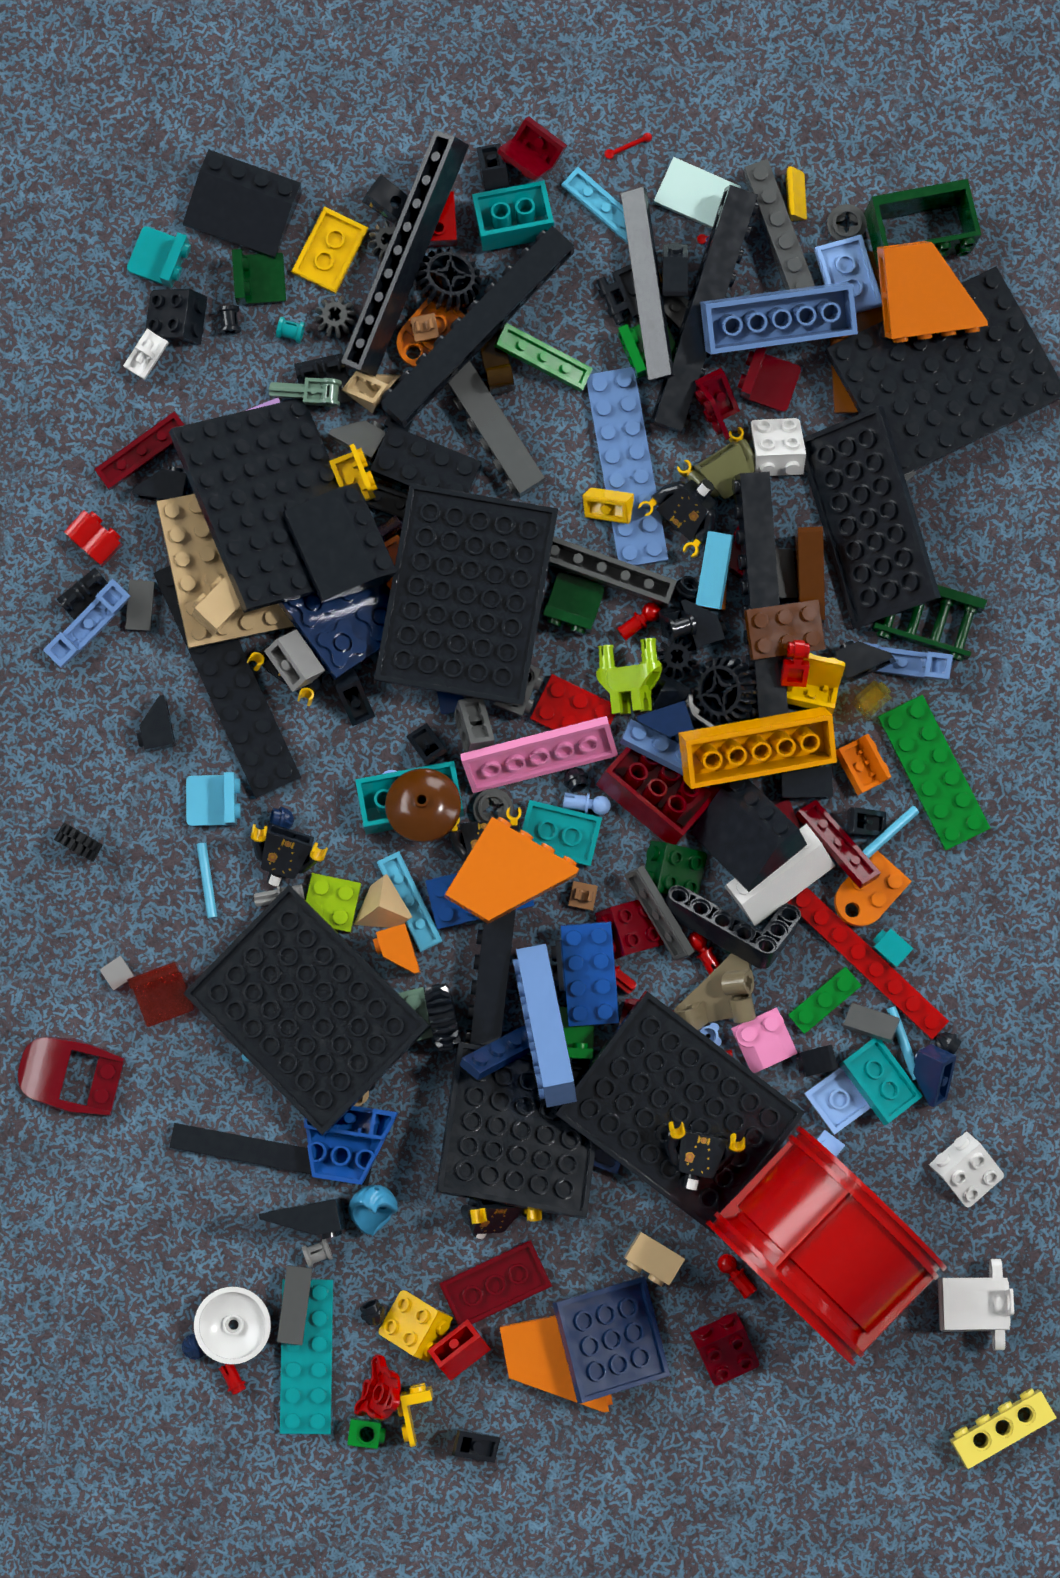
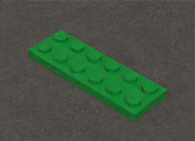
M923 695L877 717L945 851L991 829Z

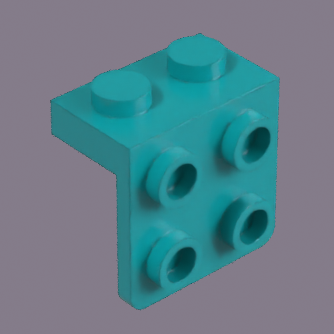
M148 226L143 227L128 262L127 270L132 274L172 288L174 282L178 281L181 275L183 259L188 257L191 249L187 235L177 232L175 237Z

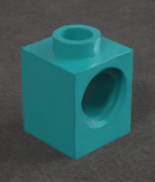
M891 928L887 932L882 929L873 939L876 944L872 949L893 968H896L914 949Z

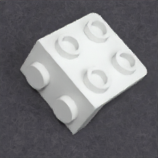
M797 418L753 420L751 422V432L755 449L754 472L770 471V476L804 474L806 450L800 420Z
M967 1131L958 1137L944 1152L937 1155L929 1164L966 1207H971L1004 1177V1173L981 1143Z

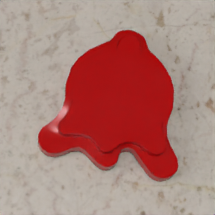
M376 1354L371 1362V1378L363 1382L362 1395L355 1404L354 1413L362 1417L368 1415L373 1419L382 1421L387 1419L399 1407L401 1383L399 1375L387 1367L385 1357Z

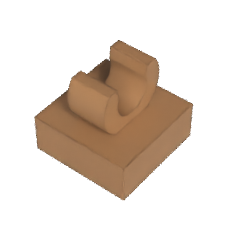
M435 313L410 318L415 344L436 340L439 337Z
M573 881L568 906L593 911L598 886Z

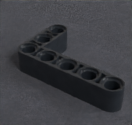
M672 886L668 891L665 901L677 922L760 969H765L772 965L794 935L801 917V912L796 906L792 904L782 905L764 930L760 931L683 886Z

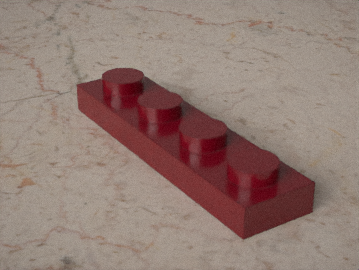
M174 411L94 469L110 491L174 445L169 432L174 427L183 426L184 423Z
M817 800L798 810L796 817L803 825L807 824L829 855L860 889L879 877L881 872Z

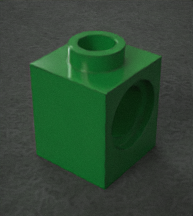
M352 1417L347 1445L378 1449L379 1443H384L386 1428H382V1421ZM363 1427H371L374 1430V1438L371 1440L363 1439L360 1435V1430Z

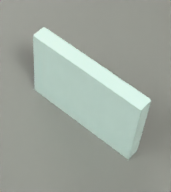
M673 157L653 203L712 229L724 189L729 185L741 188V186Z

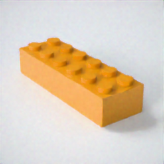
M825 707L678 733L683 780L691 789L837 763L833 716Z

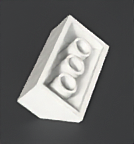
M807 824L799 829L807 845L750 892L735 878L725 885L727 891L754 926H757L782 905L786 904L835 867L823 844Z

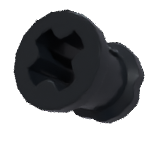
M224 305L218 307L221 319L220 334L229 335L241 332L237 316L239 306Z

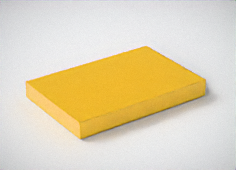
M324 206L291 271L292 274L336 294L369 228Z

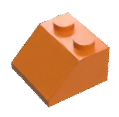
M405 923L376 932L377 938L373 939L378 955L382 954L386 960L416 976L421 974Z

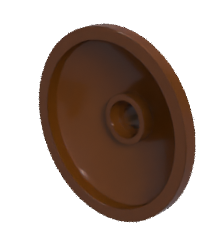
M419 768L402 774L394 781L386 796L385 810L390 825L400 836L410 841L426 843L444 837L454 828L461 812V799L456 785L448 776L434 769ZM420 797L427 799L424 804L417 802Z

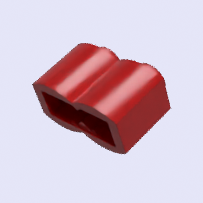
M83 510L64 533L103 567L123 546L119 542L121 536L111 527L106 530L100 524L103 520L93 511L88 514Z

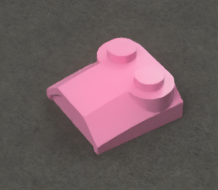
M777 1007L757 1016L752 1021L731 1028L745 1061L753 1073H757L798 1054Z

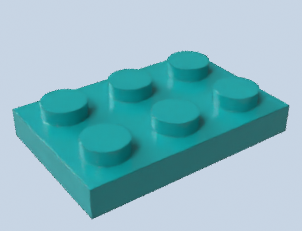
M529 800L522 830L534 837L532 841L539 845L545 843L555 849L554 854L561 858L567 856L577 864L591 867L602 817Z
M872 1038L839 1064L884 1126L923 1097L882 1040Z

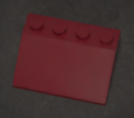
M628 747L623 750L596 783L600 789L664 842L674 845L682 839L707 809L722 787L716 784L710 785L709 788L699 787L691 789L683 780V775Z

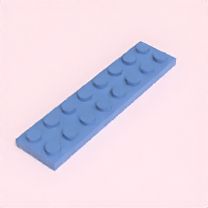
M629 367L590 374L586 385L605 489L634 494L630 523L611 521L617 559L635 566L668 561L661 514L656 510L658 506L655 505L653 512L648 516L644 515L650 512L649 504H643L638 509L641 502H649L651 500V496L656 493V486L635 369Z

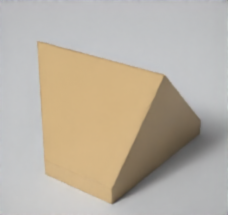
M355 371L342 391L373 413L381 403L383 394L393 387L401 375L376 374L375 377Z
M387 874L370 886L354 925L391 928L404 924L412 918L411 913Z

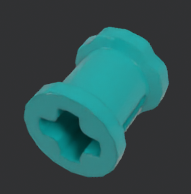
M280 317L276 338L284 337L296 340V343L300 344L305 330V322L296 323Z

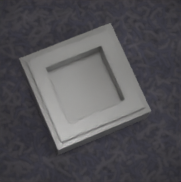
M119 956L100 969L113 991L135 977L122 956Z

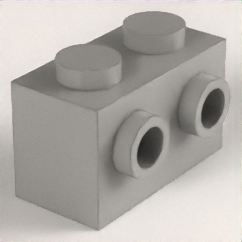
M297 629L277 638L264 651L292 692L312 683L325 671Z

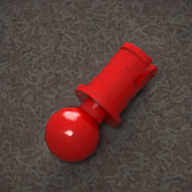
M649 602L645 604L640 615L634 612L632 618L620 627H617L618 632L627 641L642 628L646 629L645 623L647 621L654 622L659 618L658 611L661 610L656 603Z
M692 932L687 940L693 950L698 951L699 954L695 957L700 959L710 975L714 971L711 965L713 964L715 969L720 965L712 951L714 948H707V939L696 932Z
M731 1254L720 1256L717 1266L722 1273L731 1276L728 1282L731 1281L744 1299L753 1294L757 1288L743 1272L744 1268L740 1270L736 1268V1258Z

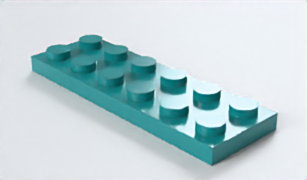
M282 1279V1299H283L285 1279ZM311 1279L303 1345L281 1343L280 1434H331L334 1279Z

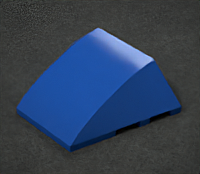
M353 1106L325 1136L304 1117L305 1121L303 1122L307 1133V1147L312 1177L363 1185L399 1112Z

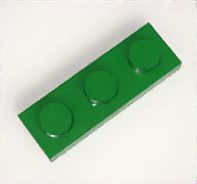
M845 966L790 1012L788 1017L805 1034L862 985Z

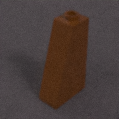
M823 526L798 527L794 535L797 603L819 600L821 621L824 623Z

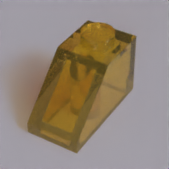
M874 680L852 700L851 704L868 721L891 700L892 697L889 695L891 691L883 682L880 681L878 683Z

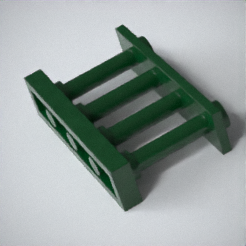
M937 585L941 596L938 599L940 607L930 639L916 635L925 604L913 608L906 632L892 628L895 615L885 618L882 624L875 623L872 631L877 632V637L891 640V637L951 654L953 655V660L963 662V659L968 660L971 656V651L964 650L973 616L977 612L982 613L987 599ZM954 604L963 607L962 611H964L955 645L951 646L941 643L940 639L949 609Z

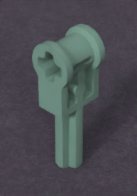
M305 378V384L271 382L269 395L271 397L301 398L305 405L339 407L338 391L342 381L333 378Z

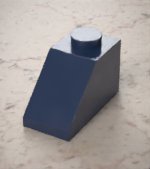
M685 701L636 716L638 723L669 739L675 737L676 741H679V732L694 730Z
M933 1044L920 1049L916 1053L913 1074L929 1106L934 1108L947 1100L957 1056Z

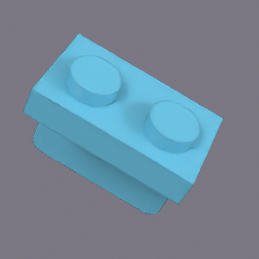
M224 772V775L188 776L186 779L187 824L190 826L237 825V819H241V804L237 803V794L241 793L240 778H237L234 772Z

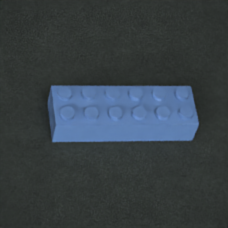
M848 282L700 302L705 351L709 354L858 334L853 284Z
M542 944L516 949L518 959H513L539 1097L540 1099H545L546 1107L577 1102L547 946Z

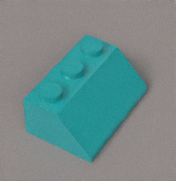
M545 180L472 194L482 251L535 242L536 237L544 229L548 231L551 226L554 227Z

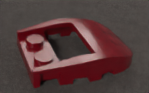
M39 1037L33 1040L22 1054L18 1069V1083L22 1092L29 1099L55 1110L111 1116L126 1057L115 1055L106 1049L75 1038ZM72 1050L99 1056L87 1106L60 1099Z

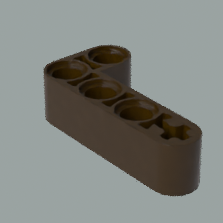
M501 329L480 350L491 395L515 390L512 369L507 353L494 347Z

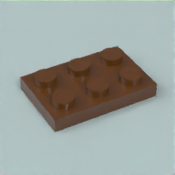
M819 600L744 610L751 660L787 655L788 642H793V640H804L805 643H809L810 652L825 649Z

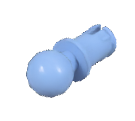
M565 792L563 808L585 811V813L588 812V809H592L595 814L605 815L609 812L611 804L610 800L605 796L589 799L590 794L588 793L586 796Z

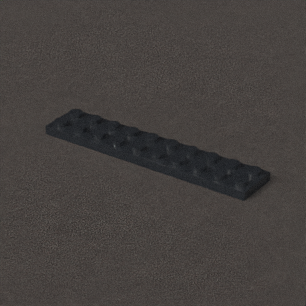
M168 566L153 574L188 649L171 567ZM233 639L189 648L188 651L255 798L262 797L301 779L302 777L250 664L247 663L248 659L239 640Z

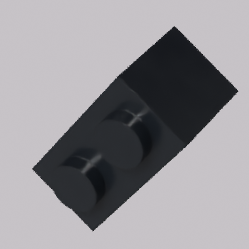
M820 765L780 773L781 800L831 799L833 797L832 766Z

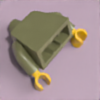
M741 427L737 428L740 434L739 437H734L731 431H729V441L731 443L695 465L694 468L696 470L693 471L689 460H684L689 468L686 471H682L677 466L679 474L687 477L689 481H695L698 485L703 479L709 480L714 485V490L710 494L711 497L719 496L722 499H727L732 495L737 504L736 495H733L732 480H735V475L754 473L755 454L747 440L743 439L744 431Z

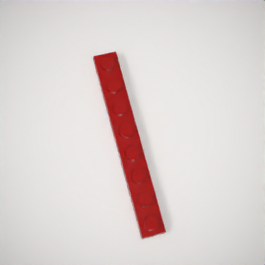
M805 888L787 902V904L796 906L801 912V918L931 1040L949 1022L810 889Z

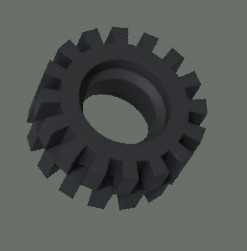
M65 822L54 838L55 841L91 862H94L103 846L98 841Z

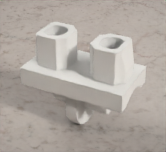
M147 329L124 363V368L145 380L169 342Z

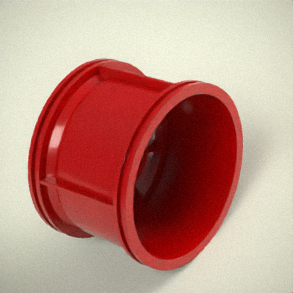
M798 1126L796 1129L798 1135L795 1137L791 1134L788 1137L789 1141L740 1193L720 1213L717 1211L714 1214L717 1219L713 1223L708 1220L706 1224L844 1359L854 1366L856 1364L853 1360L855 1356L858 1355L862 1358L870 1345L932 1280H936L939 1277L936 1273L939 1269L944 1272L947 1267L915 1232L851 1170L801 1126Z

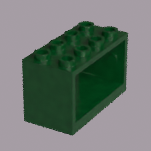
M968 179L872 196L864 215L877 269H879L877 247L888 246L883 219L952 206L957 207L963 233L925 241L932 242L944 259L954 254L958 257L970 254L982 234Z

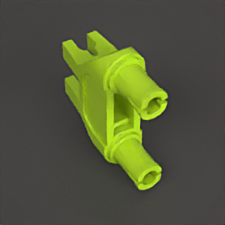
M656 638L640 639L642 662L640 664L618 668L615 667L614 645L598 646L599 668L596 671V678L610 693L612 714H631V700L633 711H652L651 690L662 672V663L657 660Z

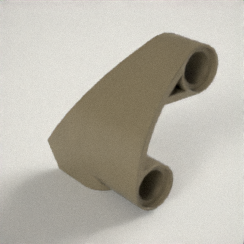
M731 953L692 993L676 1006L674 1012L697 1030L701 1029L708 1022L733 1018L735 1023H745L754 1020L756 1014L751 994L754 989L751 964Z

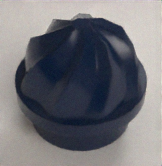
M284 807L279 809L273 808L270 823L289 829L294 823V817L292 812Z
M190 1334L184 1339L182 1350L186 1357L195 1360L205 1355V1352L200 1348L196 1340L195 1334Z

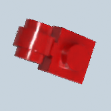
M804 640L788 642L787 657H792V659H784L780 679L781 686L806 687L810 664L808 660L803 659L809 657L810 644L805 643Z

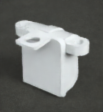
M990 1259L989 1278H939L940 1330L943 1332L992 1331L993 1350H1005V1330H1010V1316L1014 1315L1013 1289H1009L1008 1279L1003 1278L1001 1259Z

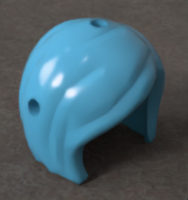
M369 1185L354 1194L349 1203L348 1211L351 1220L361 1232L374 1236L390 1220L391 1215L398 1211V1203L392 1192L382 1185Z

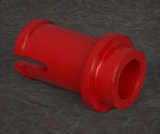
M225 1364V1366L218 1368L229 1387L227 1389L228 1392L231 1391L232 1395H236L246 1389L244 1385L246 1381H242L234 1364Z

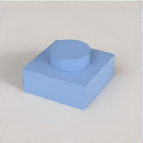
M826 1130L817 1139L835 1157L845 1146Z

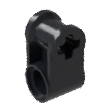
M668 607L658 611L662 637L675 641L680 636L696 635V622L691 614L681 610L679 607Z

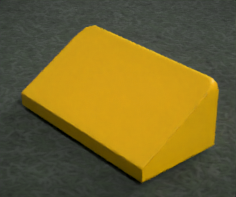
M790 166L785 174L787 212L791 221H804L807 219L805 175L802 171Z
M590 488L582 495L586 518L630 523L634 502L633 493Z

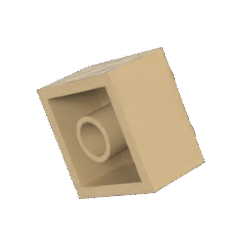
M221 574L211 584V592L208 595L203 592L192 606L194 608L192 616L213 636L242 608L228 574L226 577Z
M639 1231L624 1256L628 1260L627 1266L638 1273L642 1269L650 1273L648 1278L661 1287L664 1283L667 1285L671 1284L685 1260L641 1231Z

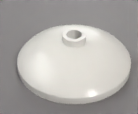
M225 1287L208 1295L200 1304L194 1320V1333L200 1348L210 1358L224 1364H240L254 1358L266 1345L271 1330L270 1315L264 1302L255 1293L241 1287ZM231 1320H236L238 1322L237 1329H231L229 1327V1322Z

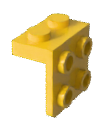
M351 444L349 445L351 453L330 460L329 463L339 488L358 483L365 501L375 498L373 491L377 489L371 471L365 472L364 470L365 467H368L362 449H356L355 445Z
M809 653V657L803 659L808 660L810 664L806 687L787 686V703L809 709L825 707L833 714L838 688L845 669V662Z
M402 1290L380 1326L379 1334L412 1356L429 1362L431 1355L427 1350L438 1343L443 1335L447 1333L453 1317L433 1308L408 1291Z
M425 1383L411 1385L410 1390L401 1392L400 1405L397 1410L399 1417L404 1416L405 1424H402V1434L404 1442H409L410 1447L416 1446L417 1443L410 1405L432 1401L433 1399L432 1386L426 1387Z

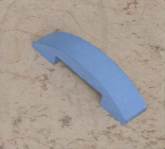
M113 578L63 633L60 632L43 649L60 668L85 648L115 617L131 597Z
M865 643L890 652L896 662L875 672L924 679H950L953 655L929 651L924 653Z

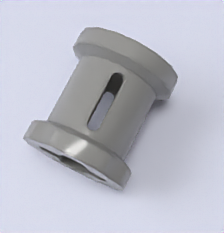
M322 1239V1242L309 1247L306 1245L302 1246V1251L309 1268L319 1261L327 1258L329 1260L333 1259L327 1239Z

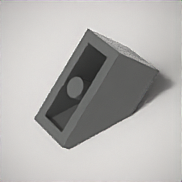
M363 420L331 429L328 434L331 440L351 450L349 446L351 444H354L356 449L361 448L365 458L373 462L386 432L384 431L385 427L378 422L372 420L369 423Z

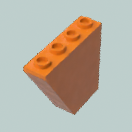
M919 241L877 247L886 338L893 339L894 343L908 341V337L917 336V339L932 338L933 333L941 332V336L956 335V330L965 329V333L979 332L980 327L988 326L987 319L932 242Z
M492 817L446 891L445 898L489 924L576 877L579 872V868L576 867L577 863L567 856L563 858L554 854L555 849L545 843L541 845L532 841L534 837L523 830L517 832L510 828L512 824L501 817H498V819Z
M556 1316L500 1326L509 1378L577 1403ZM610 1394L579 1404L605 1413L609 1412L608 1405H613Z

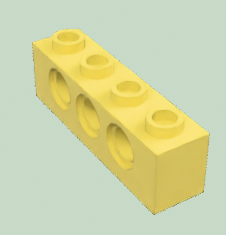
M1028 1389L1019 1395L1021 1399L1012 1404L1011 1401L1000 1405L997 1408L999 1412L989 1416V1414H985L975 1420V1426L969 1429L965 1426L953 1433L954 1438L950 1439L967 1469L1056 1419L1054 1412L1040 1390ZM1023 1407H1027L1030 1411V1416L1027 1420L1020 1421L1018 1419V1411ZM1006 1420L1008 1423L1006 1432L1002 1434L997 1433L995 1429L997 1422ZM977 1433H984L986 1436V1441L982 1446L974 1445L973 1438Z

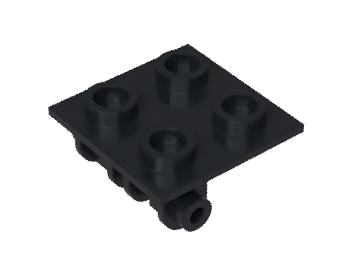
M342 353L294 364L298 384H305V378L338 379L342 381L338 391V401L340 404L353 401L351 397L342 391L349 381L345 364L341 363L343 359ZM307 405L309 411L324 408V406Z
M94 568L58 597L57 600L75 620L96 599L95 596L108 582Z

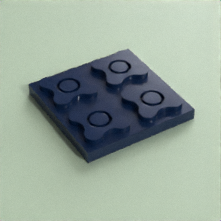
M380 585L325 602H321L318 593L279 603V606L331 677L336 680L380 650L390 592L385 585Z
M645 1276L552 1303L577 1403H585L670 1376Z

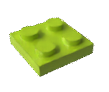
M312 873L306 901L335 930L351 933L361 883Z

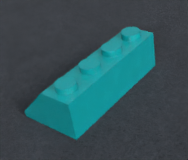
M454 761L355 779L366 835L394 830L386 815V796L394 781L408 771L419 768L437 770L453 781L460 795ZM420 797L417 802L424 804L427 799ZM461 800V812H460V816H459V817H463V816H464L462 800Z

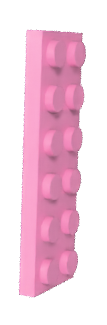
M605 716L460 755L472 792L477 793L616 757L618 753L608 718Z

